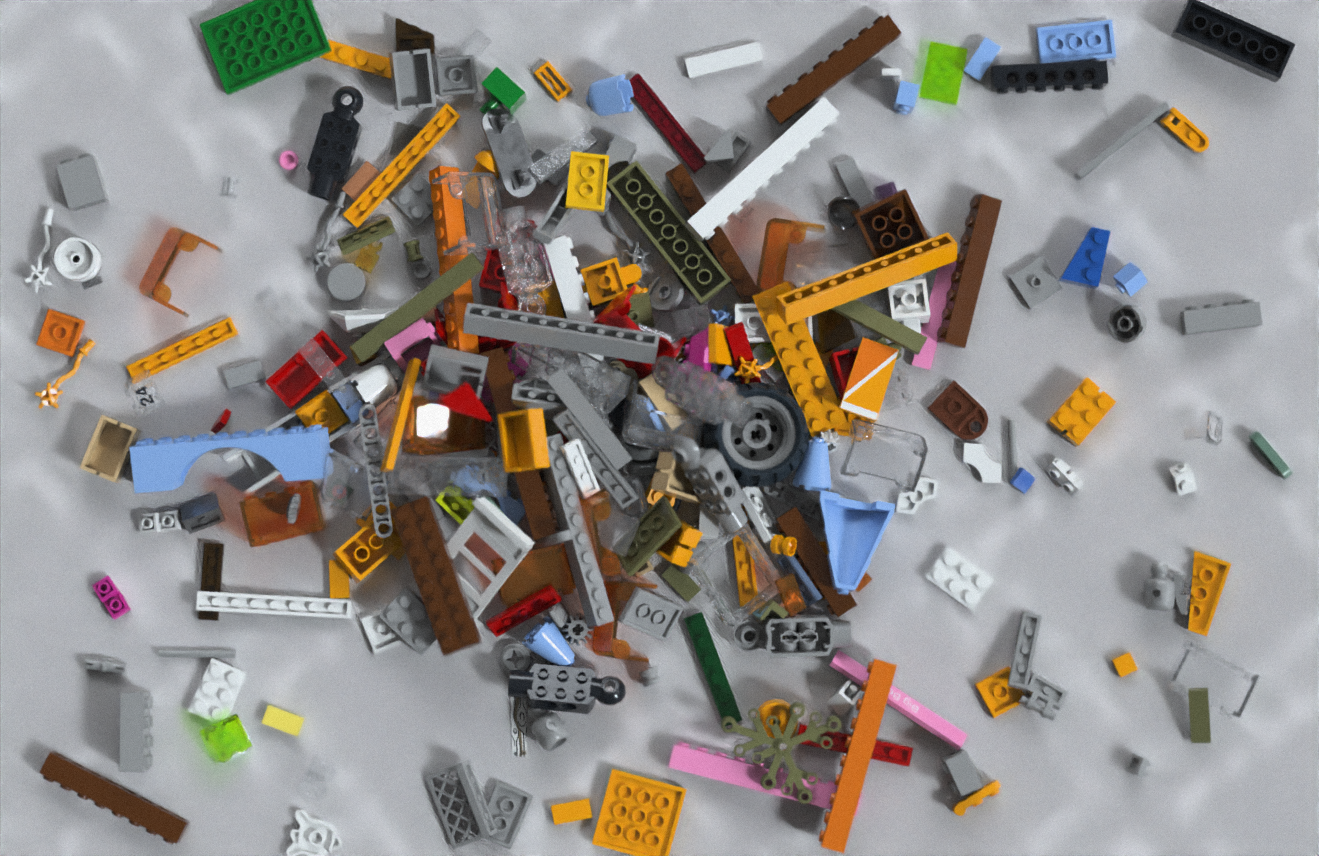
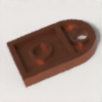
M955 380L928 407L944 425L961 439L972 440L981 436L988 425V415L985 409ZM972 422H978L981 425L979 432L975 433L971 430L970 425Z

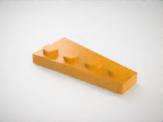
M1194 551L1189 631L1207 637L1232 563Z

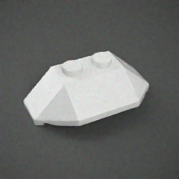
M399 308L327 311V313L349 335H352V338H361Z

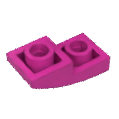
M109 575L92 585L99 599L105 604L114 620L131 610Z

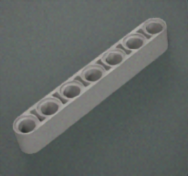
M364 404L359 410V420L374 527L379 537L386 538L392 533L386 476L383 471L379 475H373L370 472L374 466L381 469L383 461L377 411L373 405ZM365 409H370L373 411V416L365 418L362 412ZM368 428H373L376 434L373 437H367L365 431ZM375 447L379 453L376 456H370L367 452L368 449ZM380 485L384 488V491L381 494H376L373 492V488ZM383 504L387 509L384 513H378L375 509L376 506ZM380 524H387L389 529L386 532H381L378 529Z

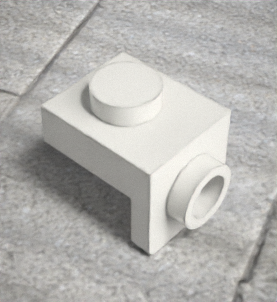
M1179 463L1169 468L1178 496L1197 490L1193 470L1187 463Z

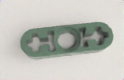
M1258 431L1249 436L1251 443L1281 478L1285 480L1292 474L1289 466Z

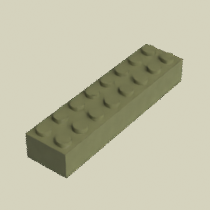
M637 160L607 182L606 188L677 278L682 281V284L700 307L731 283L730 277L703 243L699 242L684 226L686 224L684 219Z

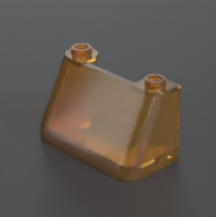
M414 396L411 399L402 438V452L434 455L485 449L484 420L449 411L447 407L443 409L441 405L429 404V400L425 399L424 396Z
M606 488L600 489V491L586 499H582L580 493H578L600 573L607 576L621 575L620 561L616 553L612 552L607 544L601 545L597 521L606 520L611 514L608 490Z
M564 543L532 550L526 554L498 590L502 606L506 605V608H509L550 584L558 593L562 592L563 595L574 593L573 589L577 588ZM502 557L491 560L493 573L496 576L507 563Z

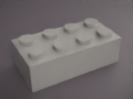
M150 692L120 693L119 772H144L153 765V755L150 754V747L153 746V735H150V727H153V716H150V708H153L154 701L153 696H150Z

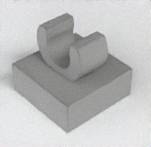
M1132 753L1125 771L1142 778L1147 776L1145 770L1147 766L1151 767V763H1149V759Z

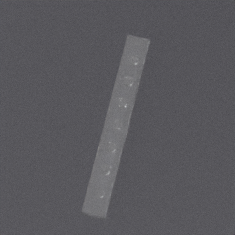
M270 285L255 297L346 409H349L362 398Z

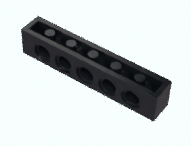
M1107 61L993 65L990 69L991 92L996 91L997 94H1007L1008 91L1027 93V90H1035L1036 93L1046 92V89L1062 92L1065 91V88H1073V91H1082L1084 88L1092 87V90H1102L1108 84ZM1084 72L1091 74L1092 79L1090 81L1083 78ZM1045 74H1051L1054 81L1047 82ZM1064 74H1071L1073 80L1070 82L1066 81L1064 79ZM1009 75L1014 76L1016 83H1008L1006 77ZM1026 75H1032L1035 78V82H1027Z

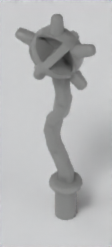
M339 191L336 203L333 204L335 209L325 224L323 245L320 248L319 244H316V250L312 252L311 256H306V260H311L312 264L315 265L314 272H317L319 267L324 265L326 267L330 266L327 261L328 254L332 250L330 248L326 250L330 243V226L339 214L340 209H344L345 192Z
M608 207L605 216L607 217L611 232L617 237H621L629 250H623V253L628 255L629 262L627 265L641 264L645 268L647 266L644 262L645 256L651 252L640 248L639 241L635 242L634 247L630 239L614 227L613 219L608 211L610 207Z

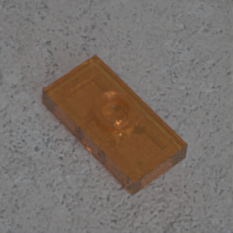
M793 573L775 580L788 616L806 609Z

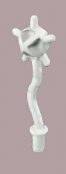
M46 209L44 221L41 222L44 225L45 245L37 258L36 269L31 265L32 273L29 278L24 279L25 283L30 282L34 286V293H37L38 288L45 284L48 286L52 285L46 275L49 268L45 267L42 270L43 258L50 248L48 230L49 226L53 225L51 221L54 210Z

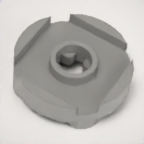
M667 273L661 278L659 276L655 278L648 292L651 306L660 312L671 313L676 310V307L682 301L686 288L679 278ZM668 290H669L668 294L665 296V295L663 294L664 291H668Z

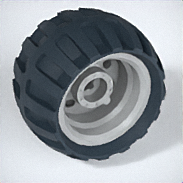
M745 383L725 392L711 407L704 425L705 449L719 451L737 483L743 486L763 487L785 479L800 464L808 443V425L801 407L790 394L777 386L766 383ZM757 412L762 414V419L755 417ZM738 419L744 420L743 426L737 424ZM771 425H775L777 427L776 432L771 431ZM756 431L758 432L757 436L759 437V439L756 438L753 440L751 438L752 434L750 433H754ZM735 438L741 439L740 445L734 443ZM768 444H773L774 449L772 451L767 449ZM751 450H754L756 453L754 458L749 456Z

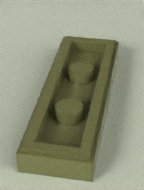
M388 216L339 238L337 242L342 254L346 255L396 231Z
M1188 688L1191 743H1211L1208 688Z

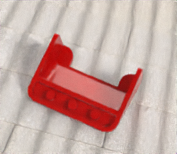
M428 358L420 364L424 369L421 371L423 377L425 376ZM468 382L463 383L448 394L439 393L440 398L437 400L443 409L447 407L449 411L487 422L493 421L481 399L477 397Z

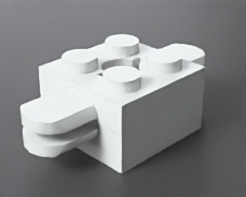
M914 277L886 287L889 317L921 334L920 323H927L930 319L926 279L914 280Z

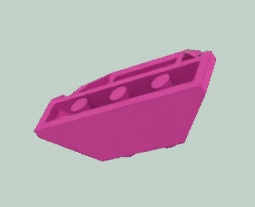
M708 327L691 337L689 344H685L683 355L686 356V361H683L681 369L684 372V381L702 401H705L709 392L712 364L709 363Z

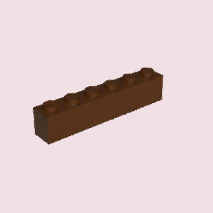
M793 507L775 518L777 521L775 526L780 534L784 532L786 537H794L796 539V553L798 555L795 558L801 566L805 565L808 570L806 572L807 576L812 582L815 581L818 586V592L829 603L826 607L830 614H835L839 617L857 606L850 592L848 595L838 594L837 590L833 588L827 555L798 509Z

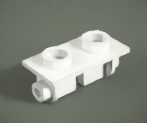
M1056 457L1051 464L1045 467V470L1051 478L1055 479L1062 486L1065 492L1072 496L1084 485L1082 479L1073 471L1068 475L1066 472L1070 468L1062 459Z

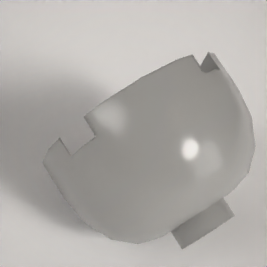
M1124 304L1117 306L1109 314L1107 327L1110 335L1117 341L1123 343L1136 341L1144 334L1147 328L1145 314L1135 305Z

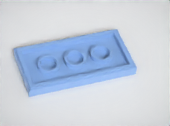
M1112 20L1036 28L1039 63L1085 62L1116 58Z

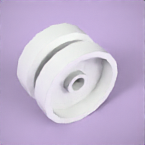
M69 238L57 247L54 254V263L57 270L64 277L75 282H86L98 274L101 267V256L98 249L88 241L81 238Z

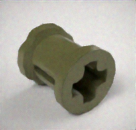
M420 240L409 241L403 244L408 255L407 263L424 259L420 253Z

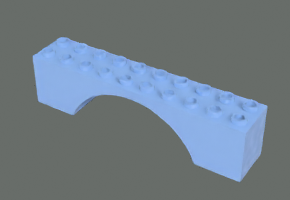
M321 424L310 425V427L303 429V426H294L287 430H284V427H279L265 432V429H256L247 434L246 430L235 431V433L229 435L227 432H219L210 437L208 433L198 434L190 438V435H182L173 440L171 436L161 437L154 441L153 438H145L135 442L136 445L129 447L135 493L171 491L182 486L190 468L207 451L224 447L241 448L257 453L272 463L285 481L324 479L333 473L328 427H322Z

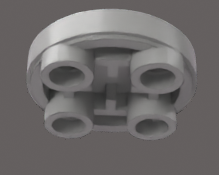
M338 264L328 274V290L340 301L351 302L360 297L365 289V276L361 269L354 264Z

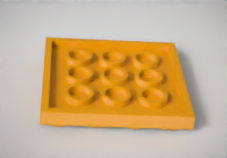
M612 768L592 844L634 856H669L687 789Z

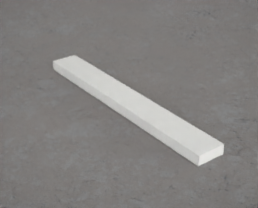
M196 591L195 610L350 619L352 600Z

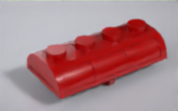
M321 330L265 382L292 409L348 357Z

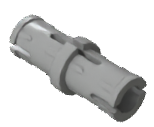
M86 657L85 663H87L85 664V669L98 670L105 674L111 672L124 675L125 669L122 668L126 667L125 662L109 661L108 658L102 660Z

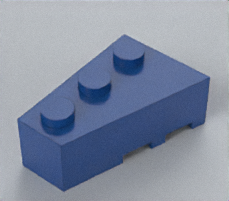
M1091 227L1058 281L1091 289L1098 288L1111 231Z

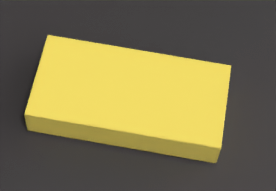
M268 705L262 724L298 737L305 718Z

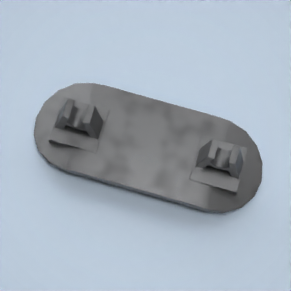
M492 109L486 112L481 125L505 190L515 197H525L531 194L536 187L537 172L518 120L513 114L503 109Z

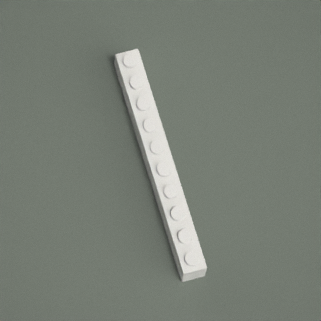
M823 97L692 216L684 226L699 242L704 238L709 240L715 234L713 230L717 226L722 228L729 221L727 219L729 215L733 214L735 216L743 208L741 205L745 201L749 203L756 196L755 192L759 188L761 190L766 188L770 184L768 180L772 176L778 177L784 171L782 167L786 163L790 166L797 159L795 156L800 151L804 153L811 146L809 142L813 139L817 141L824 134L823 130L826 127L830 129L838 122L836 118L840 113Z

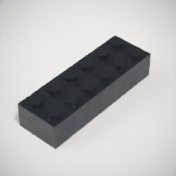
M1187 0L1171 37L1273 82H1277L1281 78L1295 46V43L1198 0Z

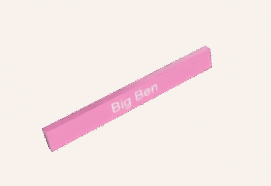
M840 650L837 651L830 663L832 668L862 686L863 680L867 681L869 675L866 672L867 668ZM891 685L887 704L958 751L960 750L967 737L966 733Z

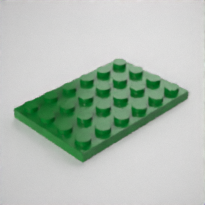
M255 0L199 24L227 95L236 93L332 52L312 0Z

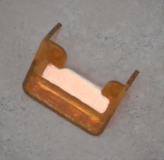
M772 218L767 222L756 283L759 292L786 282L783 280L789 243H802L806 237V231L826 233L825 225ZM788 281L791 290H795V285Z
M170 228L166 232L139 284L141 294L188 318V313L168 303L171 299L172 291L167 285L163 284L180 250L192 252L198 247L199 243L219 253H222L223 250L181 228Z
M604 580L603 583L614 621L594 626L593 652L602 657L649 662V658L630 656V645L625 640L616 639L620 601H628L636 586L657 589V585Z

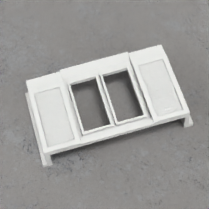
M477 497L472 504L475 508L447 543L452 559L460 551L492 581L481 595L458 574L475 621L535 544L485 497ZM473 532L507 562L497 576L464 546ZM415 580L410 585V588L421 597Z

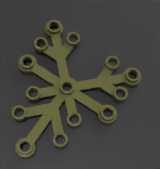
M798 701L793 702L789 707L791 716L783 735L779 729L777 717L774 715L767 717L766 723L771 728L775 738L767 735L760 719V712L756 708L748 711V717L753 721L757 731L736 724L735 719L731 716L724 717L721 720V728L724 732L731 733L734 731L753 739L747 743L735 745L734 754L741 757L746 751L763 744L772 746L762 751H755L752 754V760L756 764H760L763 759L775 754L768 773L761 777V785L764 789L771 790L776 786L775 776L784 757L789 774L785 783L781 786L782 794L785 796L791 795L793 792L792 785L795 782L798 789V801L802 804L811 802L812 792L804 786L802 779L807 780L808 784L814 785L818 782V776L814 772L809 773L798 769L790 752L793 746L806 740L821 744L824 749L831 748V738L820 736V734L827 731L837 732L840 730L841 721L837 716H829L825 724L816 727L821 722L822 717L819 712L814 711L810 714V721L806 731L793 738L791 736L798 718L805 714L804 705ZM796 707L801 709L799 714L794 713ZM756 711L758 715L753 718L750 716V713ZM815 714L819 716L817 721L812 720V716ZM774 718L776 720L775 724L773 725L768 723L769 719ZM833 721L837 722L835 728L830 727V723ZM727 722L732 723V727L729 729L725 727ZM826 739L830 741L828 746L823 745V741ZM785 743L787 745L786 749L784 750L779 748L780 744ZM738 747L743 748V752L740 754L736 752ZM756 754L761 755V759L758 761L754 759ZM811 775L816 777L813 782L808 780ZM767 779L772 780V784L769 786L765 784ZM785 786L790 787V791L787 793L783 791ZM804 793L809 795L805 800L801 798V795Z

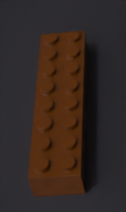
M425 496L391 509V514L442 655L447 657L483 643L431 499Z

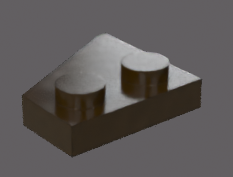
M395 18L396 51L428 48L430 49V54L435 55L434 34L421 30L417 26L410 25L399 18Z

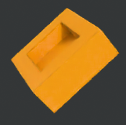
M1130 652L1111 660L1120 678L1138 670Z

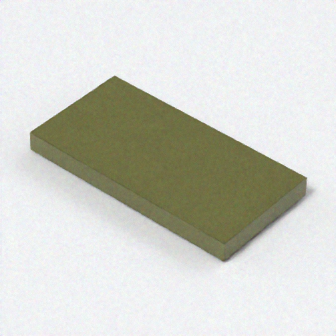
M662 496L612 547L626 574L631 577L682 526L667 497Z

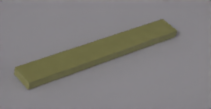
M471 252L352 344L351 348L360 361L364 362L385 346L384 342L412 325L482 271L484 267L475 254Z

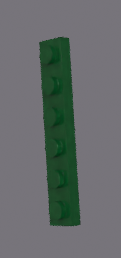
M699 612L684 618L721 719L731 716L736 722L742 721L703 613ZM727 722L725 724V727L731 725L732 723Z

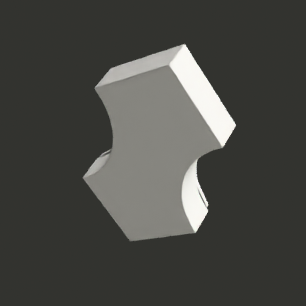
M964 443L963 463L970 464L976 468L980 474L981 483H1001L1002 464L995 463L987 457L983 444Z
M919 477L917 485L911 491L897 494L895 513L915 515L917 507L923 501L936 499L939 480Z

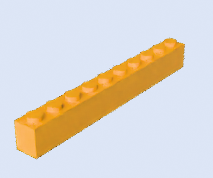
M947 232L777 296L778 315L788 325L957 261V242Z

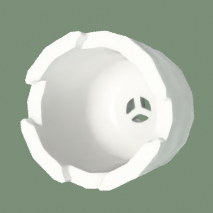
M376 364L351 377L348 381L350 384L354 383L355 387L352 389L362 403L371 404L376 408L395 395L397 391L395 380L398 377L393 369L388 370L385 366Z

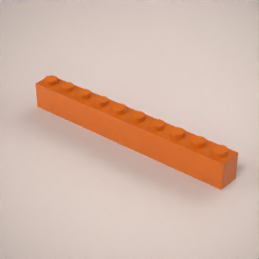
M438 166L429 171L440 276L468 255L459 168ZM470 279L443 300V310L448 339L447 347L477 355L479 354L478 336L463 333L467 304H474Z
M873 658L872 662H868L866 672L869 675L867 681L863 680L861 686L863 696L862 699L858 698L855 710H858L857 717H853L850 729H853L852 735L846 739L845 747L848 749L846 756L842 755L839 766L842 767L840 774L836 775L834 785L837 786L836 791L831 793L829 804H832L830 812L826 811L823 821L826 823L825 830L820 831L818 841L821 842L820 846L840 853L845 851L897 668L895 664Z

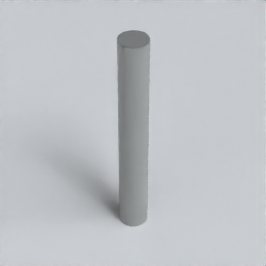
M1007 420L1010 478H1013L1018 471L1015 420Z

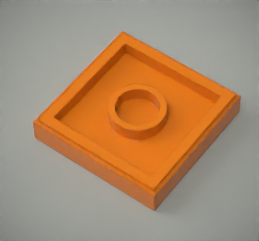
M48 309L36 345L74 357L86 321Z

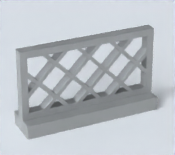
M470 760L425 777L453 849L497 833ZM453 770H456L459 776L457 782L449 779L450 773ZM438 777L444 780L441 789L435 786L432 778ZM447 782L455 786L453 794L444 791ZM459 788L464 790L466 794L464 800L456 797ZM442 794L451 798L448 807L443 805L440 800ZM454 800L462 804L460 812L451 809ZM466 806L471 808L473 812L471 818L463 815ZM449 812L458 816L455 825L450 823L447 818ZM461 818L469 822L467 830L458 827ZM472 825L479 828L481 835L475 836L470 833ZM456 830L465 834L463 841L457 843L455 838Z

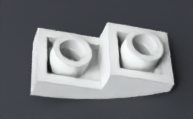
M180 510L138 515L140 534L181 530Z

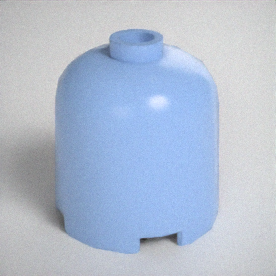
M625 74L601 79L590 85L588 95H586V102L594 113L599 116L627 113L633 110L634 104L630 105V97H634L629 79H624Z

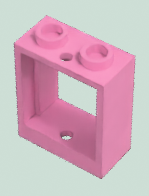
M422 317L384 342V344L403 372L406 373L408 361L417 358L423 362L429 357L431 345L442 347L440 342L443 340L431 322L426 323ZM429 336L428 339H426L425 341H423L422 343H420L419 345H417L416 347L402 355L403 352H405L406 350H408L409 348H411L412 346H414L415 344Z

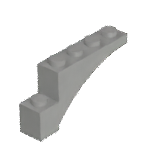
M568 179L553 205L533 233V237L537 238L540 243L550 245L572 217L575 209L565 208Z

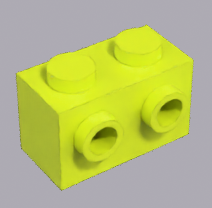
M453 484L448 486L435 500L462 525L475 508L472 504L474 500L468 499L464 495L465 491Z

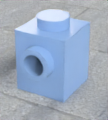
M1131 262L1113 276L1117 283L1115 285L1122 294L1125 292L1130 297L1148 282L1142 270Z

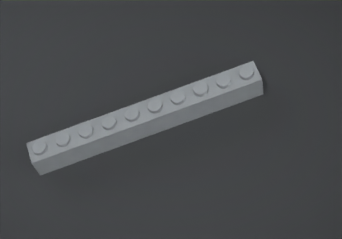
M472 303L467 304L463 333L651 364H655L660 336V334Z
M561 433L546 437L550 467L542 468L560 532L570 529L573 539L563 543L587 626L594 627L612 622L614 618L575 482L560 448L564 445Z

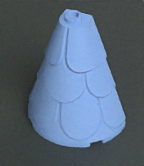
M821 490L819 504L833 588L837 590L838 594L848 595L849 592L855 591L871 562L870 558L880 543L881 536L894 514L895 504L881 501L866 503L839 498L840 494Z

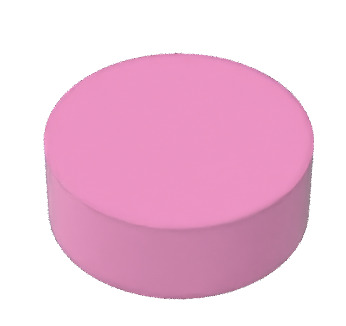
M293 151L281 153L279 164L283 169L293 170L298 166L299 159Z

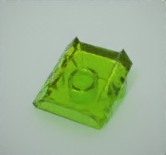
M237 714L199 731V735L215 764L218 762L227 763L232 759L233 755L244 753L253 746Z

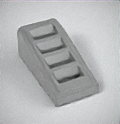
M560 601L548 608V612L557 626L563 627L569 617V612Z

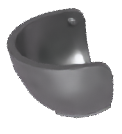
M846 196L836 197L831 200L827 210L829 222L837 229L846 230L852 228L855 222L850 212L860 208L857 200Z

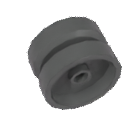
M639 433L623 440L624 448L632 457V460L624 465L626 472L640 476L653 475L655 472H658L656 465L659 452H665L664 438L660 435L651 436L649 433Z

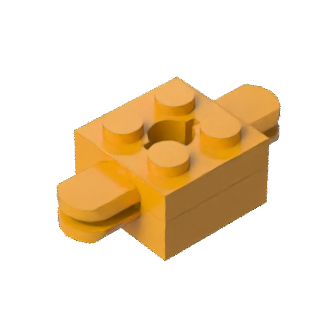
M617 257L580 269L585 283L582 286L583 293H588L593 308L610 303L612 299L627 290L626 285L638 282L642 276L641 269L637 264H630L620 268Z

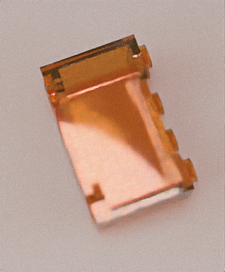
M309 480L299 483L300 487H297V489H295V486L284 488L282 493L276 494V491L265 493L263 498H258L255 495L244 497V501L239 502L250 547H262L329 529L318 484ZM294 493H298L302 497L298 519L294 524L288 523V519H286L288 502Z

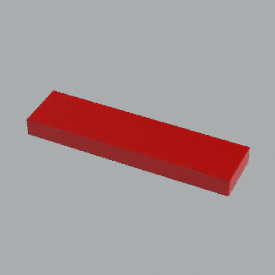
M742 322L724 328L737 372L741 365L740 357H743L745 361L752 362L754 360ZM739 376L740 383L745 384V379ZM754 376L749 379V383H761V380Z
M550 584L486 620V625L498 637L562 601L561 596Z

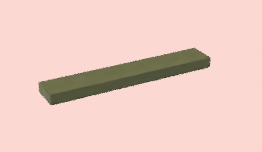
M856 299L831 308V310L916 355H919L928 338Z

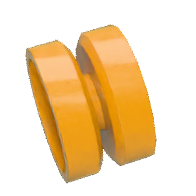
M770 699L758 708L761 722L769 737L775 738L771 728L766 723V719L770 715H774L780 720L778 721V726L782 735L784 734L791 716L789 711L791 704L785 700ZM774 718L769 719L768 723L773 725ZM798 721L796 723L791 738H793L794 734L797 731Z

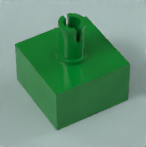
M496 67L481 83L483 90L491 98L479 110L482 114H486V112L501 106L513 114L527 99L526 94Z

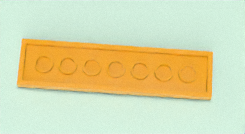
M788 281L755 294L752 298L797 404L804 412L809 432L814 437L820 434V432L828 431V429L846 423L847 420L843 411L839 410V401L804 319L786 325L778 315L777 296L792 291Z

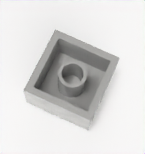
M960 749L941 758L943 761L940 764L945 775L950 776L951 781H949V785L955 794L964 796L983 787L966 750Z

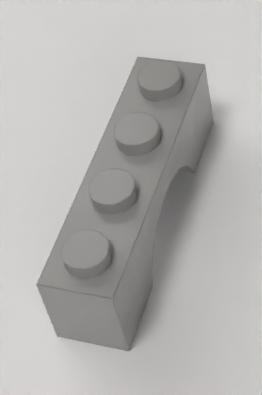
M615 135L613 140H609L606 150H608L606 155L609 156L608 174L617 167L630 165L637 151L635 143ZM607 188L604 212L594 211L602 216L605 215L612 201L611 193Z

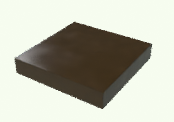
M831 309L812 316V330L823 354L857 338L850 319Z

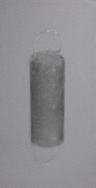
M102 276L83 282L84 290L103 283Z

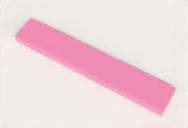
M956 261L937 269L929 298L930 319L929 322L923 323L921 327V334L928 338L919 355L914 354L912 366L926 370L931 369L938 343L937 331L942 323V312L946 307V295L951 287V276L955 271Z

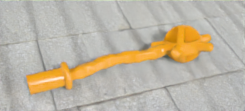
M89 339L82 349L79 348L80 352L77 355L72 370L59 377L52 388L51 383L48 382L47 388L41 393L35 392V396L40 397L41 400L38 406L39 409L44 405H53L56 409L59 408L56 402L58 396L63 394L62 390L57 391L59 385L76 374L81 359L84 355L88 356L87 353L96 344L94 341Z
M775 355L770 358L769 362L763 365H755L758 361L756 358L750 362L740 357L741 365L739 371L734 375L736 377L741 376L745 379V383H749V379L754 376L760 378L761 374L757 371L765 370L772 366L774 362L779 360L778 356Z

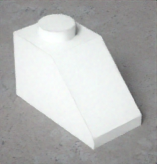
M848 678L827 705L842 717L863 693L861 686Z

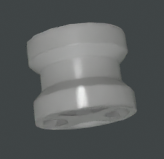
M657 666L639 672L640 677L644 680V687L662 681L661 677L657 674Z

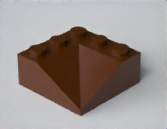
M906 189L850 212L872 260L929 239Z

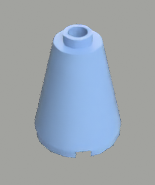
M813 437L811 440H808L805 454L793 479L795 487L799 488L800 484L805 486V490L811 491L831 489L828 444L824 441V438Z
M549 616L543 618L544 623L540 624L538 622L524 637L527 641H522V644L556 666L570 667L575 661L573 659L575 654L554 621Z

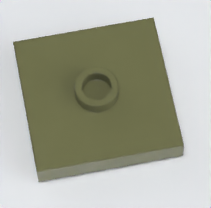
M649 292L632 295L629 299L631 309L627 316L641 330L655 327Z

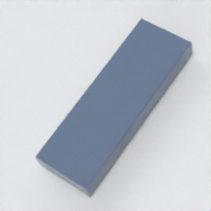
M782 554L775 559L807 607L823 598L794 555L786 556Z

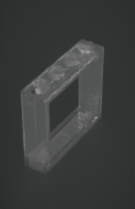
M747 523L737 531L724 533L687 562L690 567L689 572L694 578H697L701 591L707 594L710 599V605L718 611L720 621L727 626H737L786 587L783 579ZM738 535L769 583V586L731 615L700 566V563Z

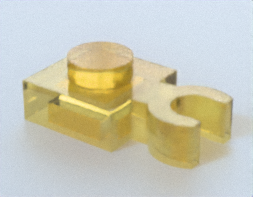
M380 242L377 247H373L372 243L368 244V250L362 247L354 265L372 274L380 258V255L376 253L382 250L383 243Z

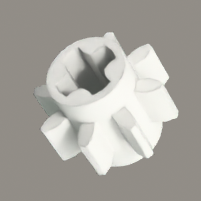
M828 429V431L820 432L819 437L824 438V441L828 444V453L834 452L838 447L837 445L841 444L837 431L833 432Z

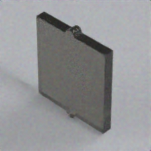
M397 122L390 155L398 156L423 128L416 127L414 124L407 125Z

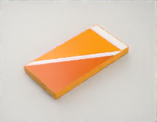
M864 337L861 339L839 410L876 422L896 362L898 349Z

